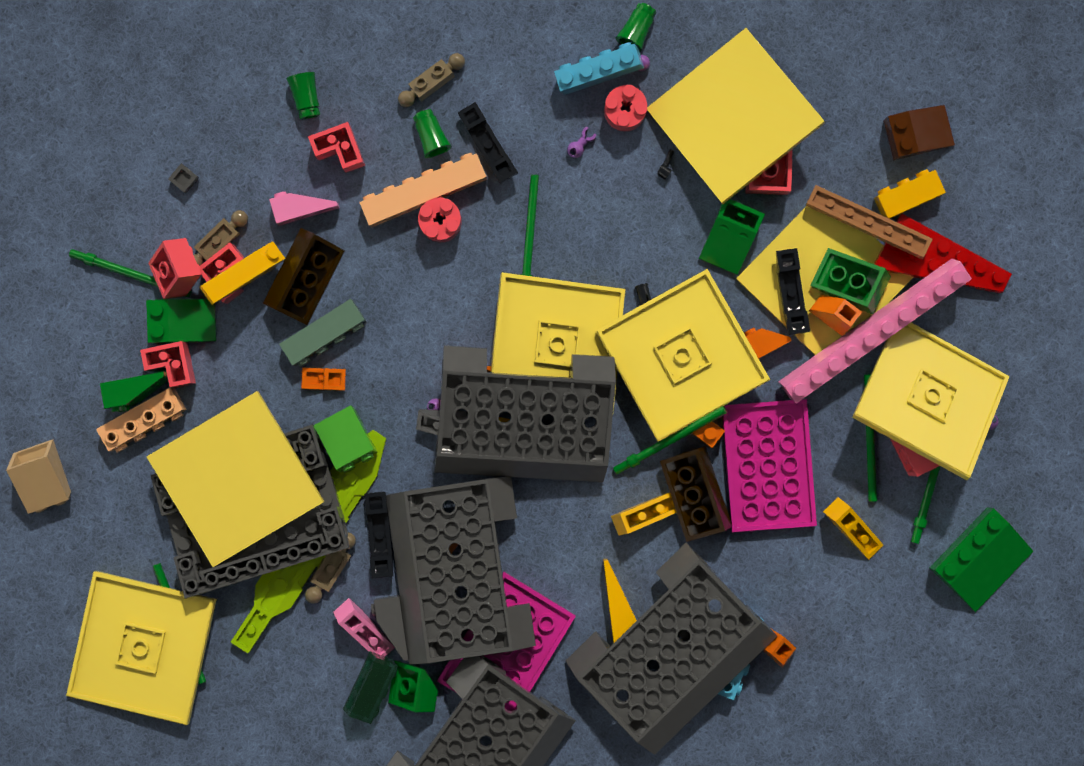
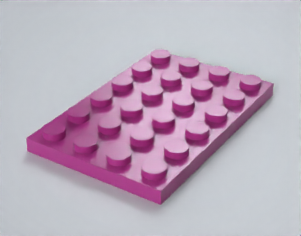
M802 399L798 403L787 400L724 405L727 414L723 415L722 418L723 430H725L724 443L730 520L732 524L731 532L817 526L807 399Z
M503 571L507 607L530 603L536 646L484 656L504 669L506 676L530 692L576 615ZM468 629L463 639L471 641L474 637L473 632ZM463 658L449 660L437 680L452 691L454 690L447 683V680ZM507 701L505 708L508 711H514L517 708V704L514 701Z

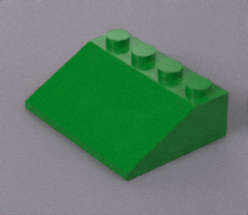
M987 507L929 568L976 612L1033 553V550L1008 521L994 508Z

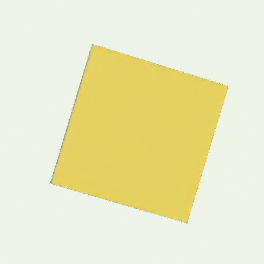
M747 28L742 30L647 107V111L722 204L825 124L822 117Z
M806 206L750 263L736 280L786 327L778 282L776 251L797 248L800 262L799 272L810 332L794 334V336L816 355L842 337L809 312L820 295L829 296L810 286L827 249L830 248L874 264L883 245L876 238ZM888 271L891 277L874 313L887 305L913 277ZM862 311L847 332L873 314Z
M708 269L596 330L609 356L615 358V366L657 442L770 381L769 376Z
M502 272L500 275L490 372L572 378L570 376L572 354L609 356L596 330L623 316L625 289ZM615 366V377L617 380V368Z
M911 322L886 340L852 418L959 477L968 480L971 477L1010 376Z
M259 391L249 395L147 456V459L212 567L324 502Z
M94 571L66 696L188 725L190 723L217 599L202 595L184 598L183 591Z

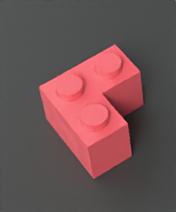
M348 122L308 136L315 157L319 161L337 154L345 173L365 166L352 128Z
M228 243L200 265L202 277L208 282L244 259V256L235 245ZM240 288L221 299V301L228 304L244 292V290Z
M180 341L140 350L144 371L152 372L166 369L169 387L177 388L196 384L188 342Z

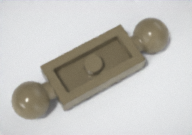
M459 53L452 54L447 64L442 59L408 83L412 90L402 91L399 94V104L402 107H410L414 104L416 97L422 102L453 79L455 76L452 70H460L465 65L463 55Z
M235 211L231 216L230 222L223 218L194 246L198 253L193 255L199 266L203 264L204 259L207 261L240 235L236 228L243 227L248 222V216L244 211Z
M349 532V548L347 549L353 548L356 543L355 536ZM347 549L325 555L310 579V582L314 583L315 586L308 588L305 593V598L309 603L315 604L321 600L322 589L327 592L330 591L351 557V554L346 552Z

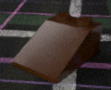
M945 105L910 110L890 115L883 120L894 161L955 146Z

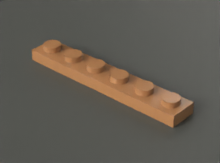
M815 185L806 206L920 259L924 258L933 240L926 235Z

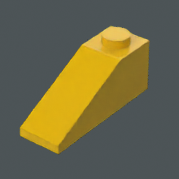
M839 497L823 511L830 521L868 560L883 546L882 542L857 513Z

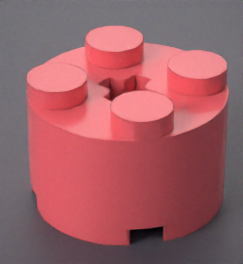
M622 85L613 89L608 94L604 107V115L608 124L620 131H632L642 124L647 112V100L644 94L633 85ZM622 105L625 107L629 106V112L626 110L622 111Z
M438 197L428 200L420 208L418 222L427 238L442 243L452 240L458 234L462 225V218L458 207L450 199ZM441 215L442 218H446L443 220L442 225L435 222L438 219L437 216Z

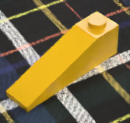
M272 241L200 286V289L213 305L273 270L285 257Z
M668 492L616 513L611 518L618 536L634 532L677 512L671 494Z
M603 559L614 644L637 620L608 559Z

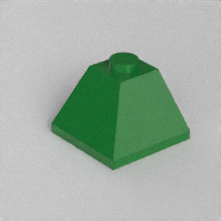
M395 660L388 703L413 712H435L438 690L426 670Z

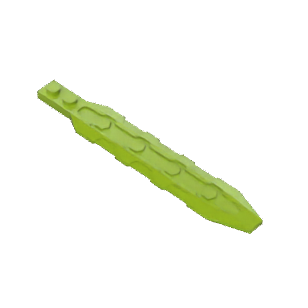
M375 430L368 433L378 452L373 455V459L365 463L361 461L355 464V468L347 473L343 471L340 473L334 466L330 470L346 523L349 520V515L361 497L367 493L378 475L386 438ZM325 555L263 574L255 585L254 607L231 640V643L246 653H250L271 619L293 606L303 591L302 587L315 567L320 565Z

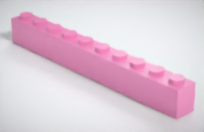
M950 259L778 382L788 397L795 403H798L972 278L960 261Z

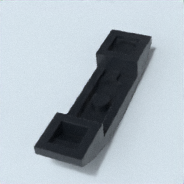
M474 102L457 112L498 182L501 184L518 174L477 103Z
M794 248L776 251L780 296L788 334L794 335L810 332L799 272L798 250Z
M386 492L365 493L372 579L392 577L393 554Z

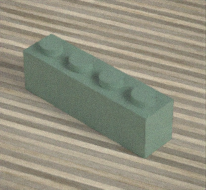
M349 299L279 345L293 366L299 365V367H302L311 361L309 357L314 354L319 356L329 350L327 346L331 343L339 344L345 340V335L350 331L356 333L364 328L363 323L366 320L355 302Z

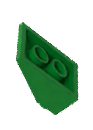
M828 248L810 286L829 296L846 299L859 310L873 314L891 276L886 268Z
M208 299L146 300L148 343L216 341L215 304L212 305Z
M167 372L100 383L104 409H111L112 412L117 413L129 411L130 406H136L168 382Z

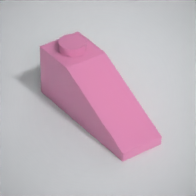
M286 192L276 193L274 198L269 199L275 221L279 226L340 208L336 201L292 193L287 194Z
M350 598L333 612L338 624L379 662L395 648L381 630Z

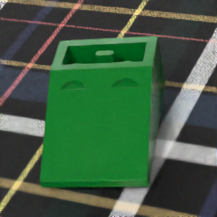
M731 199L721 204L698 259L738 275L765 214Z

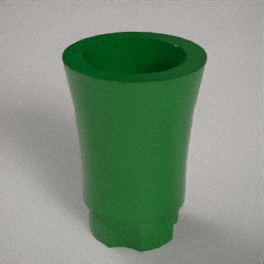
M638 3L622 30L615 37L616 41L620 45L629 42L631 45L635 44L639 52H641L648 31L654 21L653 18L656 15V10L646 3Z
M305 72L287 77L286 80L291 89L296 110L299 112V118L303 120L318 117L320 115L318 107L320 106L317 97L315 72Z
M428 109L415 114L413 119L416 123L415 127L422 144L424 157L433 158L449 151L452 146L443 133L433 111Z

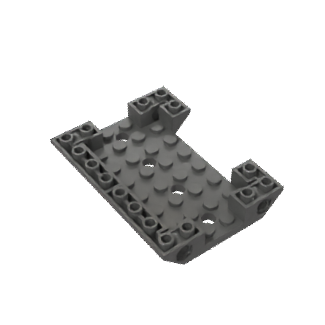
M444 345L434 473L603 482L609 462L616 385L615 358L610 356L572 354L570 376L572 378L487 372V348ZM458 409H465L468 412L465 419L459 420L456 418L455 413ZM503 411L511 414V418L507 422L499 420V414ZM545 414L553 416V422L549 425L542 423V417ZM588 417L596 419L595 425L591 428L584 425V421Z
M313 424L284 433L314 485L319 489L324 502L212 567L196 538L189 534L187 523L156 473L150 475L161 515L167 516L178 556L173 558L184 598L349 548L347 525L323 444Z
M492 478L386 495L409 664L433 663L536 646L530 603L507 607L495 522L517 518L512 478ZM448 500L453 501L455 504V509L451 513H447L443 508L444 503ZM453 543H458L461 546V552L457 556L452 555L449 550ZM458 586H464L467 589V596L465 598L457 597L456 588ZM464 629H470L473 632L474 637L471 641H465L462 638V631Z
M687 543L656 571L669 590L612 646L595 631L566 660L578 681L638 744L654 755L777 637L772 629L719 579L716 572ZM713 599L721 603V609L717 612L709 608V602ZM680 630L689 631L690 639L684 642L679 639L678 633ZM648 661H658L660 665L659 670H649ZM621 689L626 690L629 694L628 700H619L617 692Z
M484 655L463 658L447 680V683L462 700L415 766H544L576 720L544 697H536L506 676L504 669ZM507 701H514L517 704V708L514 711H508L505 708V703ZM482 736L491 737L492 743L488 746L482 745L480 743ZM397 750L386 766H414L415 762Z

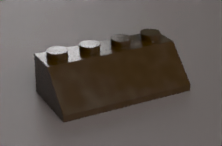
M300 228L263 304L308 325L345 250L312 232Z
M706 446L660 461L686 542L720 533L732 527Z

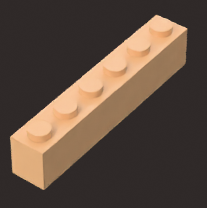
M472 153L465 154L460 157V161L455 163L448 161L442 164L438 170H426L421 173L422 176L419 178H407L402 181V185L394 187V185L382 189L383 193L378 195L372 193L364 196L363 201L359 203L371 228L422 207L430 199L444 198L487 180L477 153L474 155Z

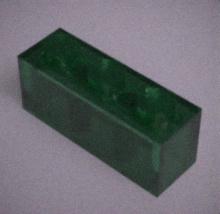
M369 651L343 707V710L349 717L369 724L377 717L379 706L388 694L391 680L397 674L398 665L392 659Z

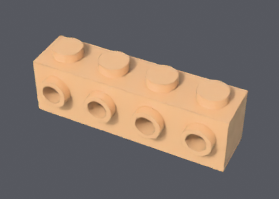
M170 387L96 430L107 450L118 453L128 448L127 443L132 440L138 442L147 437L145 433L153 430V432H156L165 427L164 422L170 419L173 422L183 417L182 412L187 409L176 389Z

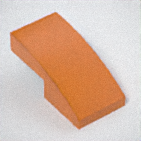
M302 368L301 389L345 390L346 369Z

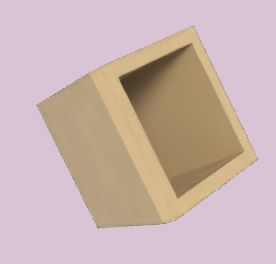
M53 439L13 453L6 471L28 514L42 512L49 506H59L69 500L71 490Z

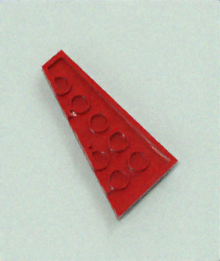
M902 213L898 216L897 223L933 239L924 258L920 259L890 244L884 243L874 263L886 268L890 273H901L924 279L950 259H955L963 264L972 278L964 286L995 293H1002L1012 275V273Z

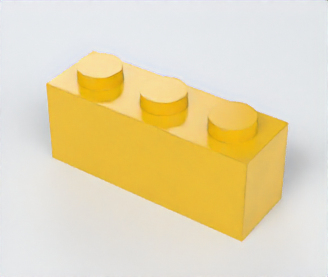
M928 169L917 173V178L911 181L909 178L897 182L898 187L890 189L888 186L879 190V195L874 200L881 215L890 219L946 193L936 170L931 172Z

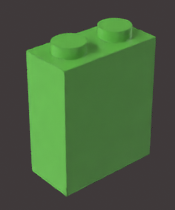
M352 405L314 425L335 469L340 473L342 471L347 473L353 470L355 464L361 461L363 463L368 462L374 458V454L378 453L356 409Z

